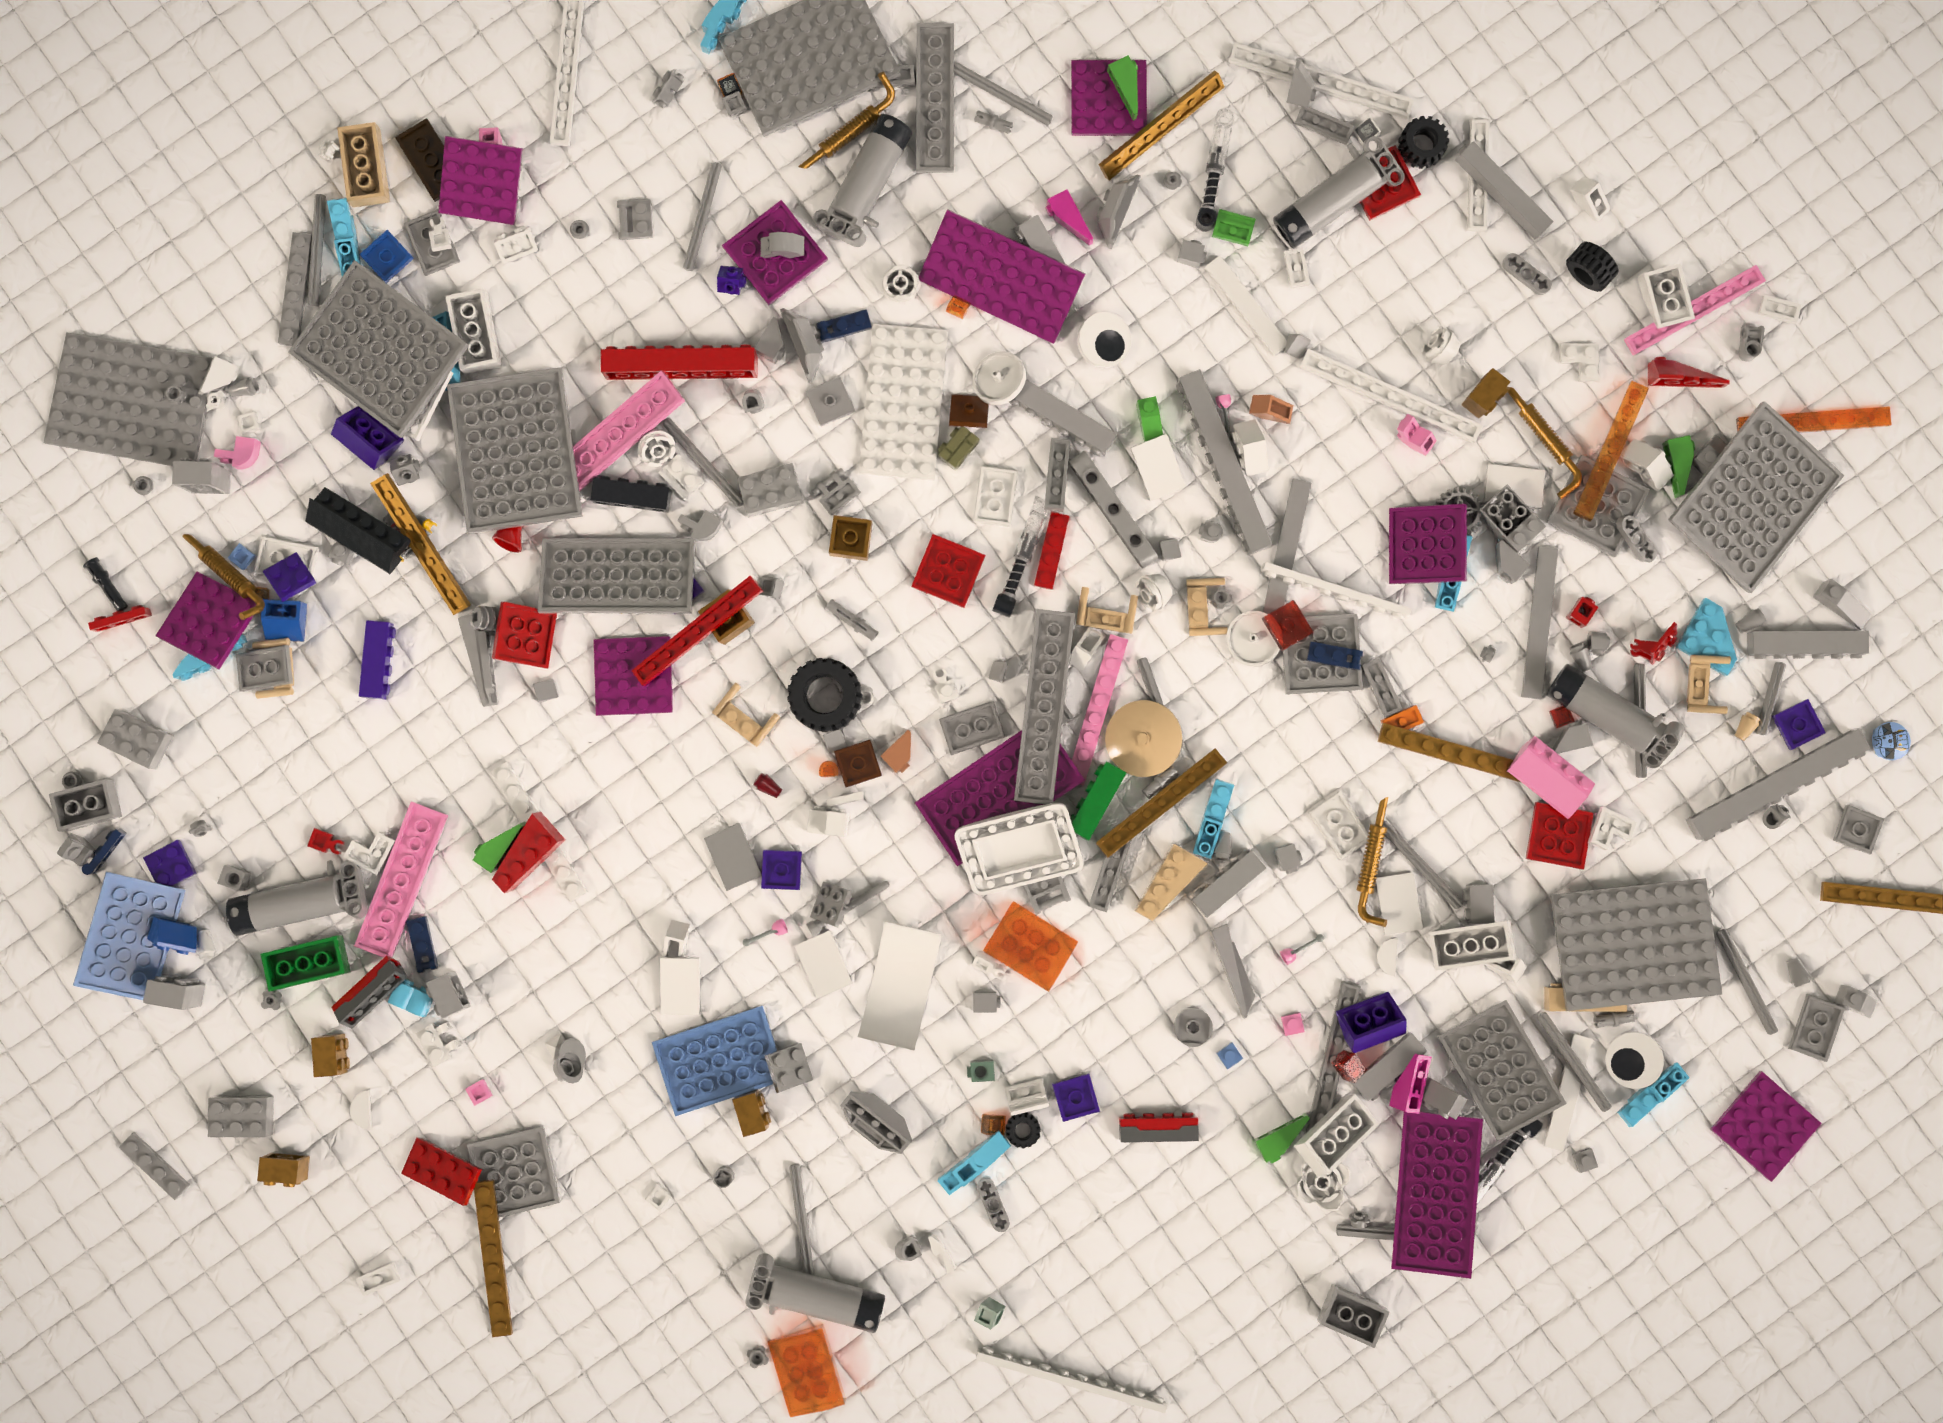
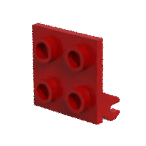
M1673 622L1658 642L1634 639V642L1638 645L1630 644L1632 649L1630 650L1631 655L1647 659L1652 665L1656 661L1660 662L1666 653L1664 652L1668 646L1672 647L1677 640V623Z

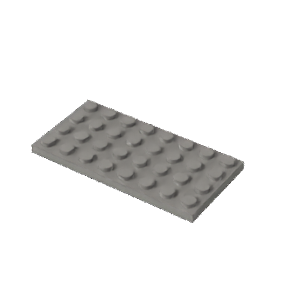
M542 538L538 612L692 614L695 539Z

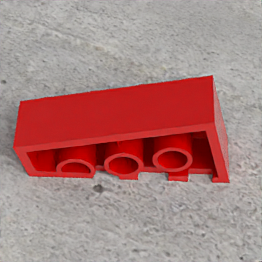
M541 811L531 814L492 878L493 882L504 894L517 888L566 840Z

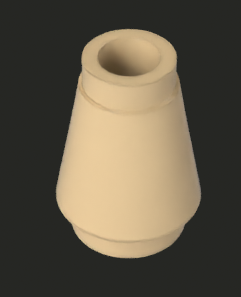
M1746 712L1745 715H1742L1734 736L1745 741L1760 725L1759 721L1761 719Z

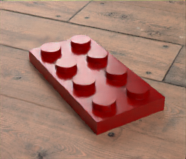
M416 1137L401 1174L462 1206H467L482 1169L420 1137Z

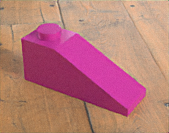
M1068 189L1048 198L1047 206L1045 207L1050 217L1053 216L1057 223L1086 244H1093V237Z
M1421 1054L1413 1056L1393 1087L1389 1106L1404 1112L1419 1114L1432 1056Z

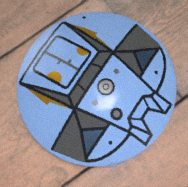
M1886 722L1873 730L1872 746L1878 757L1886 760H1897L1906 755L1910 748L1911 739L1908 731L1902 725L1895 722Z

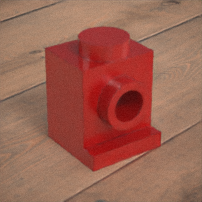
M1580 597L1565 618L1580 628L1586 627L1597 611L1598 606L1595 605V601L1591 598ZM1580 608L1584 610L1583 615L1579 613Z

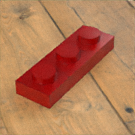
M137 605L131 607V610L127 612L123 610L116 611L110 617H96L88 625L91 631L100 632L151 617L152 613L149 608Z

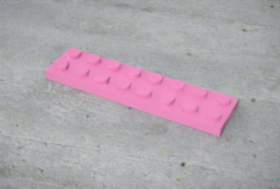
M663 371L655 375L573 446L579 492L593 478L601 474L646 433L650 432L685 402Z
M415 802L410 803L356 939L355 947L381 957L388 955L393 958L448 815Z

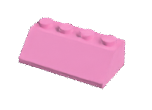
M1536 736L1532 737L1521 747L1507 770L1567 819L1587 799L1595 786L1593 781Z

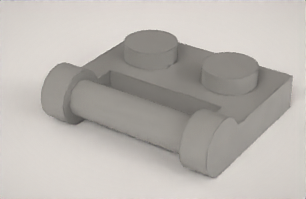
M618 200L619 239L653 238L651 200ZM627 208H632L633 232H628Z
M1061 876L1023 885L1035 915L1061 902L1071 901ZM1055 890H1061L1062 894L1037 904V898Z

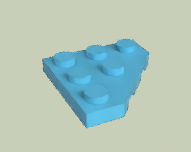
M1703 598L1675 648L1689 656H1730V664L1710 663V668L1724 676H1728L1737 657L1724 611L1718 604Z

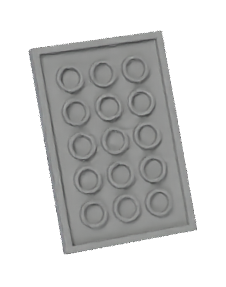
M1507 1000L1438 1036L1439 1041L1497 1141L1567 1104Z

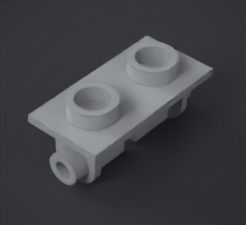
M676 68L671 70V72L668 70L662 78L664 83L661 87L658 86L652 94L654 96L652 103L659 101L658 105L663 109L669 106L675 96L669 90L672 89L677 92L684 82L682 74H675Z

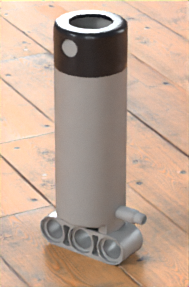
M888 114L879 115L828 211L821 209L814 213L813 221L821 232L854 247H861L865 244L866 236L861 228L864 223L875 228L879 226V222L868 217L912 136V130L908 125L894 116ZM827 218L826 222L820 223L822 219ZM839 226H843L840 231H836ZM859 233L857 238H852L854 234Z
M1372 136L1366 139L1363 143L1364 152L1361 155L1352 143L1348 144L1347 148L1354 160L1273 217L1277 230L1291 248H1297L1384 184L1394 187L1404 181L1402 169L1380 137ZM1371 140L1377 143V149L1375 151H1372L1369 148V142ZM1382 156L1388 160L1386 167L1381 166L1379 163ZM1392 172H1395L1398 175V181L1396 183L1392 182L1390 179V175Z
M1570 664L1564 665L1546 694L1547 697L1617 740L1644 754L1643 762L1650 768H1658L1676 748L1685 731L1684 726L1679 722L1672 721L1667 725L1664 724L1663 721L1666 717L1664 713H1660L1657 717L1651 715Z
M329 860L326 867L327 877L229 898L226 902V917L229 928L235 936H240L341 912H346L356 919L364 918L368 912L362 870L355 863L346 861L341 864L339 874H335L333 861ZM354 867L353 874L348 876V870ZM357 886L356 892L350 894L351 888ZM356 905H359V906H360L359 911L356 912V913H353V908H354Z
M762 1253L757 1257L745 1303L752 1310H758L762 1307L763 1303L770 1305V1315H774L778 1307L876 1333L884 1307L885 1295L789 1268L775 1266L773 1257L767 1253Z

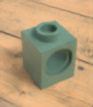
M994 1060L970 1061L971 1066H967V1078H971L972 1082L995 1081ZM978 1066L985 1067L986 1074L984 1076L976 1075L975 1069Z
M988 1297L980 1304L974 1321L991 1330L999 1324L1006 1306Z

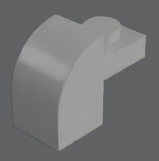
M788 232L769 233L768 237L761 238V257L769 258L780 255L787 258L804 256V237Z
M707 510L704 511L698 523L683 514L677 520L681 524L680 527L690 533L693 530L691 538L701 542L714 538L724 523L721 518Z
M70 833L57 851V854L61 858L75 862L78 866H83L95 851V848L84 837Z

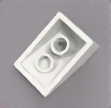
M1681 263L1646 272L1637 277L1642 297L1657 329L1695 319Z

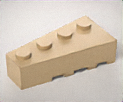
M1172 844L1134 911L1153 921L1208 863L1181 847Z

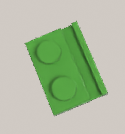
M1219 209L1212 237L1248 247L1256 219Z

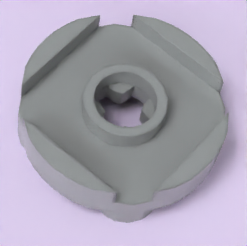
M1187 1008L1179 1012L1175 1018L1174 1033L1177 1039L1186 1046H1201L1212 1035L1213 1023L1208 1014L1199 1008ZM1192 1022L1199 1026L1198 1029H1195L1194 1033L1191 1032V1029H1188V1025H1191Z

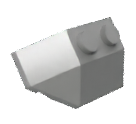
M1137 174L1112 185L1111 190L1107 189L1103 200L1106 203L1104 207L1100 206L1096 217L1099 218L1098 226L1108 249L1112 250L1140 182L1141 175Z
M782 308L780 312L808 383H811L823 359L821 353L824 351L821 340L817 341L815 338V334L818 333L814 323L810 324L808 318Z
M851 1091L841 1103V1109L844 1111L849 1126L878 1149L902 1154L912 1142L904 1117L874 1093Z

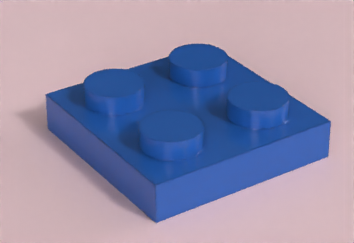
M388 229L359 254L385 283L389 282L414 259Z

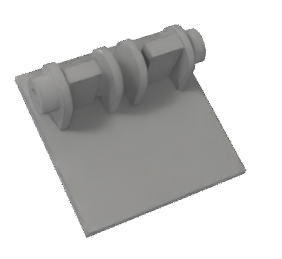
M823 881L810 918L839 928L844 918V915H841V913L846 914L842 909L843 907L848 909V906L844 904L849 905L852 891Z

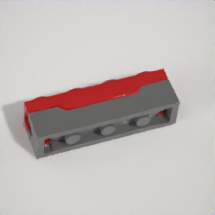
M386 955L331 1007L338 1022L348 1028H354L407 978L400 962Z
M1184 1112L1182 1116H1174V1113H1162V1116H1155L1154 1113H1143V1117H1135L1134 1113H1125L1123 1117H1119V1140L1121 1143L1199 1141L1198 1117L1193 1116L1192 1112Z

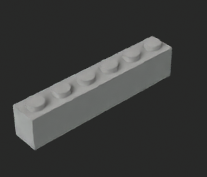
M1028 380L1025 381L1020 393L1009 401L1011 405L1017 408L1021 406L1026 409L1025 412L1031 417L1037 416L1041 418V422L1046 426L1056 427L1061 435L1065 437L1071 436L1078 445H1086L1091 448L1090 451L1097 456H1105L1117 436V433Z
M1752 631L1747 633L1748 656H1754V659H1767L1766 656H1773L1774 659H1786V656H1793V659H1805V656H1812V659H1824V656H1831V659H1842L1843 655H1850V659H1861L1862 655L1869 654V631Z

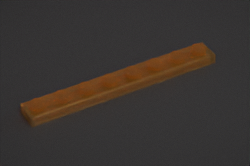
M1634 381L1629 383L1574 509V515L1589 522L1592 521L1647 395L1648 387Z
M1890 406L1780 414L1799 433L1889 427L1892 425ZM1750 416L1736 418L1737 432Z

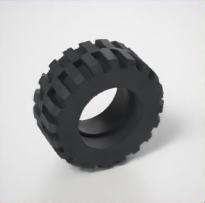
M816 658L814 661L805 662L806 664L803 667L800 666L797 669V673L792 675L790 679L792 680L791 684L788 685L787 691H789V696H787V700L790 704L791 712L799 722L815 731L828 732L846 727L851 720L855 719L857 711L861 708L860 703L863 694L861 693L862 687L857 679L858 677L844 663L832 658ZM822 677L836 680L843 691L841 704L837 709L829 713L815 711L807 699L810 685L816 679Z

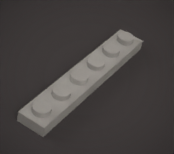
M292 232L278 344L293 346L301 333L311 258L312 234Z

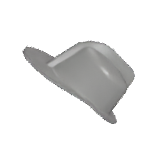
M569 1038L561 1044L558 1058L554 1061L553 1071L560 1082L566 1081L574 1084L582 1078L586 1051L583 1044L575 1038Z

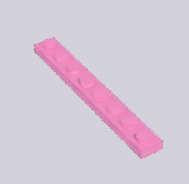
M1757 265L1691 301L1695 319L1657 329L1653 322L1628 336L1624 341L1634 356L1759 286L1766 280Z
M1110 634L1072 757L1073 763L1085 781L1128 643V639Z

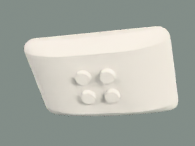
M1051 803L991 817L959 827L955 832V840L971 888L977 895H987L1080 871L1084 865L1068 809L1063 803Z

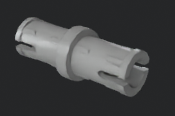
M977 110L974 122L989 126L991 130L997 129L1007 134L1011 133L1010 128H1013V122L1000 119L998 115L994 114L992 116Z
M1170 766L1159 776L1156 775L1154 780L1142 789L1143 794L1148 799H1151L1158 791L1167 787L1166 785L1179 775L1174 767Z
M1629 1010L1627 1012H1610L1607 1015L1594 1016L1593 1021L1597 1022L1594 1024L1595 1027L1600 1028L1606 1026L1618 1027L1619 1024L1633 1023L1636 1019L1635 1016L1628 1017L1635 1014L1633 1010Z

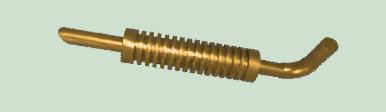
M880 72L878 77L886 89V98L876 107L870 104L863 112L861 111L860 114H857L851 121L849 120L842 128L840 127L830 137H827V139L818 144L820 150L800 164L799 168L808 169L823 156L827 158L833 156V153L838 152L845 144L847 145L848 142H851L857 135H860L866 128L868 129L869 126L874 124L879 117V113L892 104L895 98V90L884 72Z
M1508 387L1509 391L1507 393L1521 409L1518 414L1521 418L1524 417L1523 420L1526 421L1525 423L1529 427L1531 426L1530 429L1533 430L1536 436L1538 435L1537 438H1541L1540 441L1543 445L1545 444V448L1548 447L1549 453H1553L1552 456H1555L1554 459H1557V463L1559 465L1564 463L1573 474V481L1557 493L1559 499L1562 500L1577 489L1582 481L1581 471L1570 459L1573 453L1570 450L1568 451V447L1565 448L1564 442H1561V438L1558 439L1559 436H1556V432L1553 433L1554 430H1551L1552 427H1549V423L1546 424L1547 421H1544L1543 416L1539 415L1540 412H1537L1536 407L1532 403L1527 405L1514 388Z
M190 534L182 536L199 552L198 558L242 598L246 599L249 597L255 602L256 606L239 613V617L242 620L263 611L265 607L264 600L255 593L256 587L213 547H204Z
M1389 797L1380 801L1375 824H1370V832H1368L1370 835L1367 836L1369 839H1367L1368 843H1366L1367 847H1365L1367 850L1364 851L1366 854L1363 855L1365 858H1363L1364 862L1361 865L1363 869L1360 870L1362 873H1360L1361 877L1358 880L1360 884H1357L1356 889L1361 892L1358 903L1359 916L1367 923L1386 927L1387 920L1368 914L1366 903L1368 894H1374L1375 888L1373 886L1376 883L1374 879H1377L1375 875H1378L1376 872L1379 870L1377 869L1379 867L1378 864H1380L1378 860H1381L1379 856L1382 855L1380 852L1383 851L1381 850L1383 849L1382 845H1384L1382 841H1385L1383 837L1386 836L1384 834L1387 831V827L1383 826Z

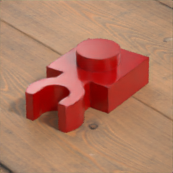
M314 828L307 846L327 853L330 848L332 853L341 854V851L336 850V845L338 843L345 845V842L343 840L333 841V834Z

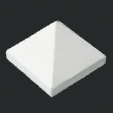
M562 1033L544 1043L553 1060L558 1058L561 1044L565 1041Z

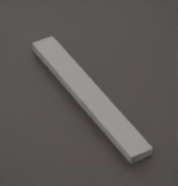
M1292 479L1274 565L1290 570L1293 568L1311 482ZM1276 577L1269 580L1262 612L1274 618L1280 626L1289 584L1283 582V578Z
M1538 546L1521 693L1523 698L1542 699L1558 548Z
M1345 982L1340 984L1311 1106L1310 1119L1308 1120L1305 1133L1333 1107L1347 1048V1042L1344 1039L1336 1011L1356 1004L1361 986Z

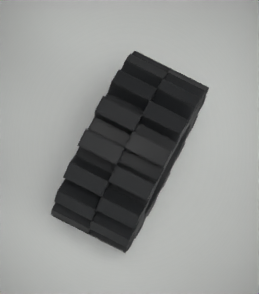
M1025 1112L1013 1115L1008 1119L1006 1137L1015 1147L1022 1149L1032 1147L1040 1137V1124L1034 1115ZM1019 1123H1027L1030 1126L1031 1131L1027 1137L1021 1138L1016 1134L1015 1129Z

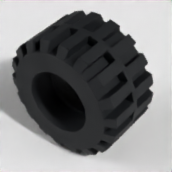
M1420 116L1419 119L1417 117L1414 118L1412 122L1406 125L1399 138L1398 150L1401 151L1402 158H1406L1404 162L1406 164L1408 162L1412 163L1411 167L1413 168L1418 165V169H1423L1424 166H1426V169L1430 168L1432 164L1438 163L1448 148V130L1444 131L1446 126L1444 124L1440 125V120L1438 119L1432 120V116H1428L1427 119H1425V116ZM1425 135L1429 137L1433 143V149L1422 150L1418 148L1414 142V136Z
M1582 242L1566 260V266L1575 280L1595 292L1603 291L1619 272L1618 265L1613 257L1602 247L1592 242Z

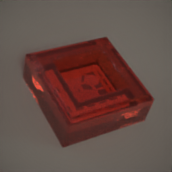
M1564 706L1549 711L1555 729L1575 722L1571 711Z

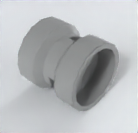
M727 1166L720 1167L713 1176V1181L719 1188L728 1187L734 1180V1172Z

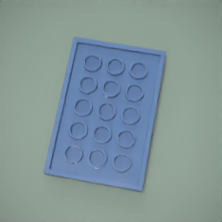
M106 871L73 986L143 1000L147 980L155 979V976H161L168 951L157 949L147 939L153 917L177 921L186 890Z
M763 1005L652 1042L675 1117L773 1084L765 1055L776 1052L777 1047Z

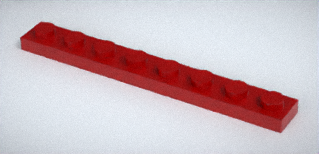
M751 575L748 576L631 671L641 685L646 686L761 594L763 590Z

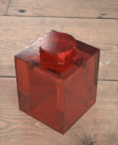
M1346 1050L1340 1052L1331 1063L1343 1080L1356 1083L1367 1070L1355 1053Z

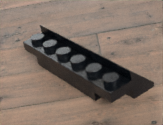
M326 487L322 489L314 500L309 498L305 519L307 524L389 575L402 561L399 556L411 543L408 537Z

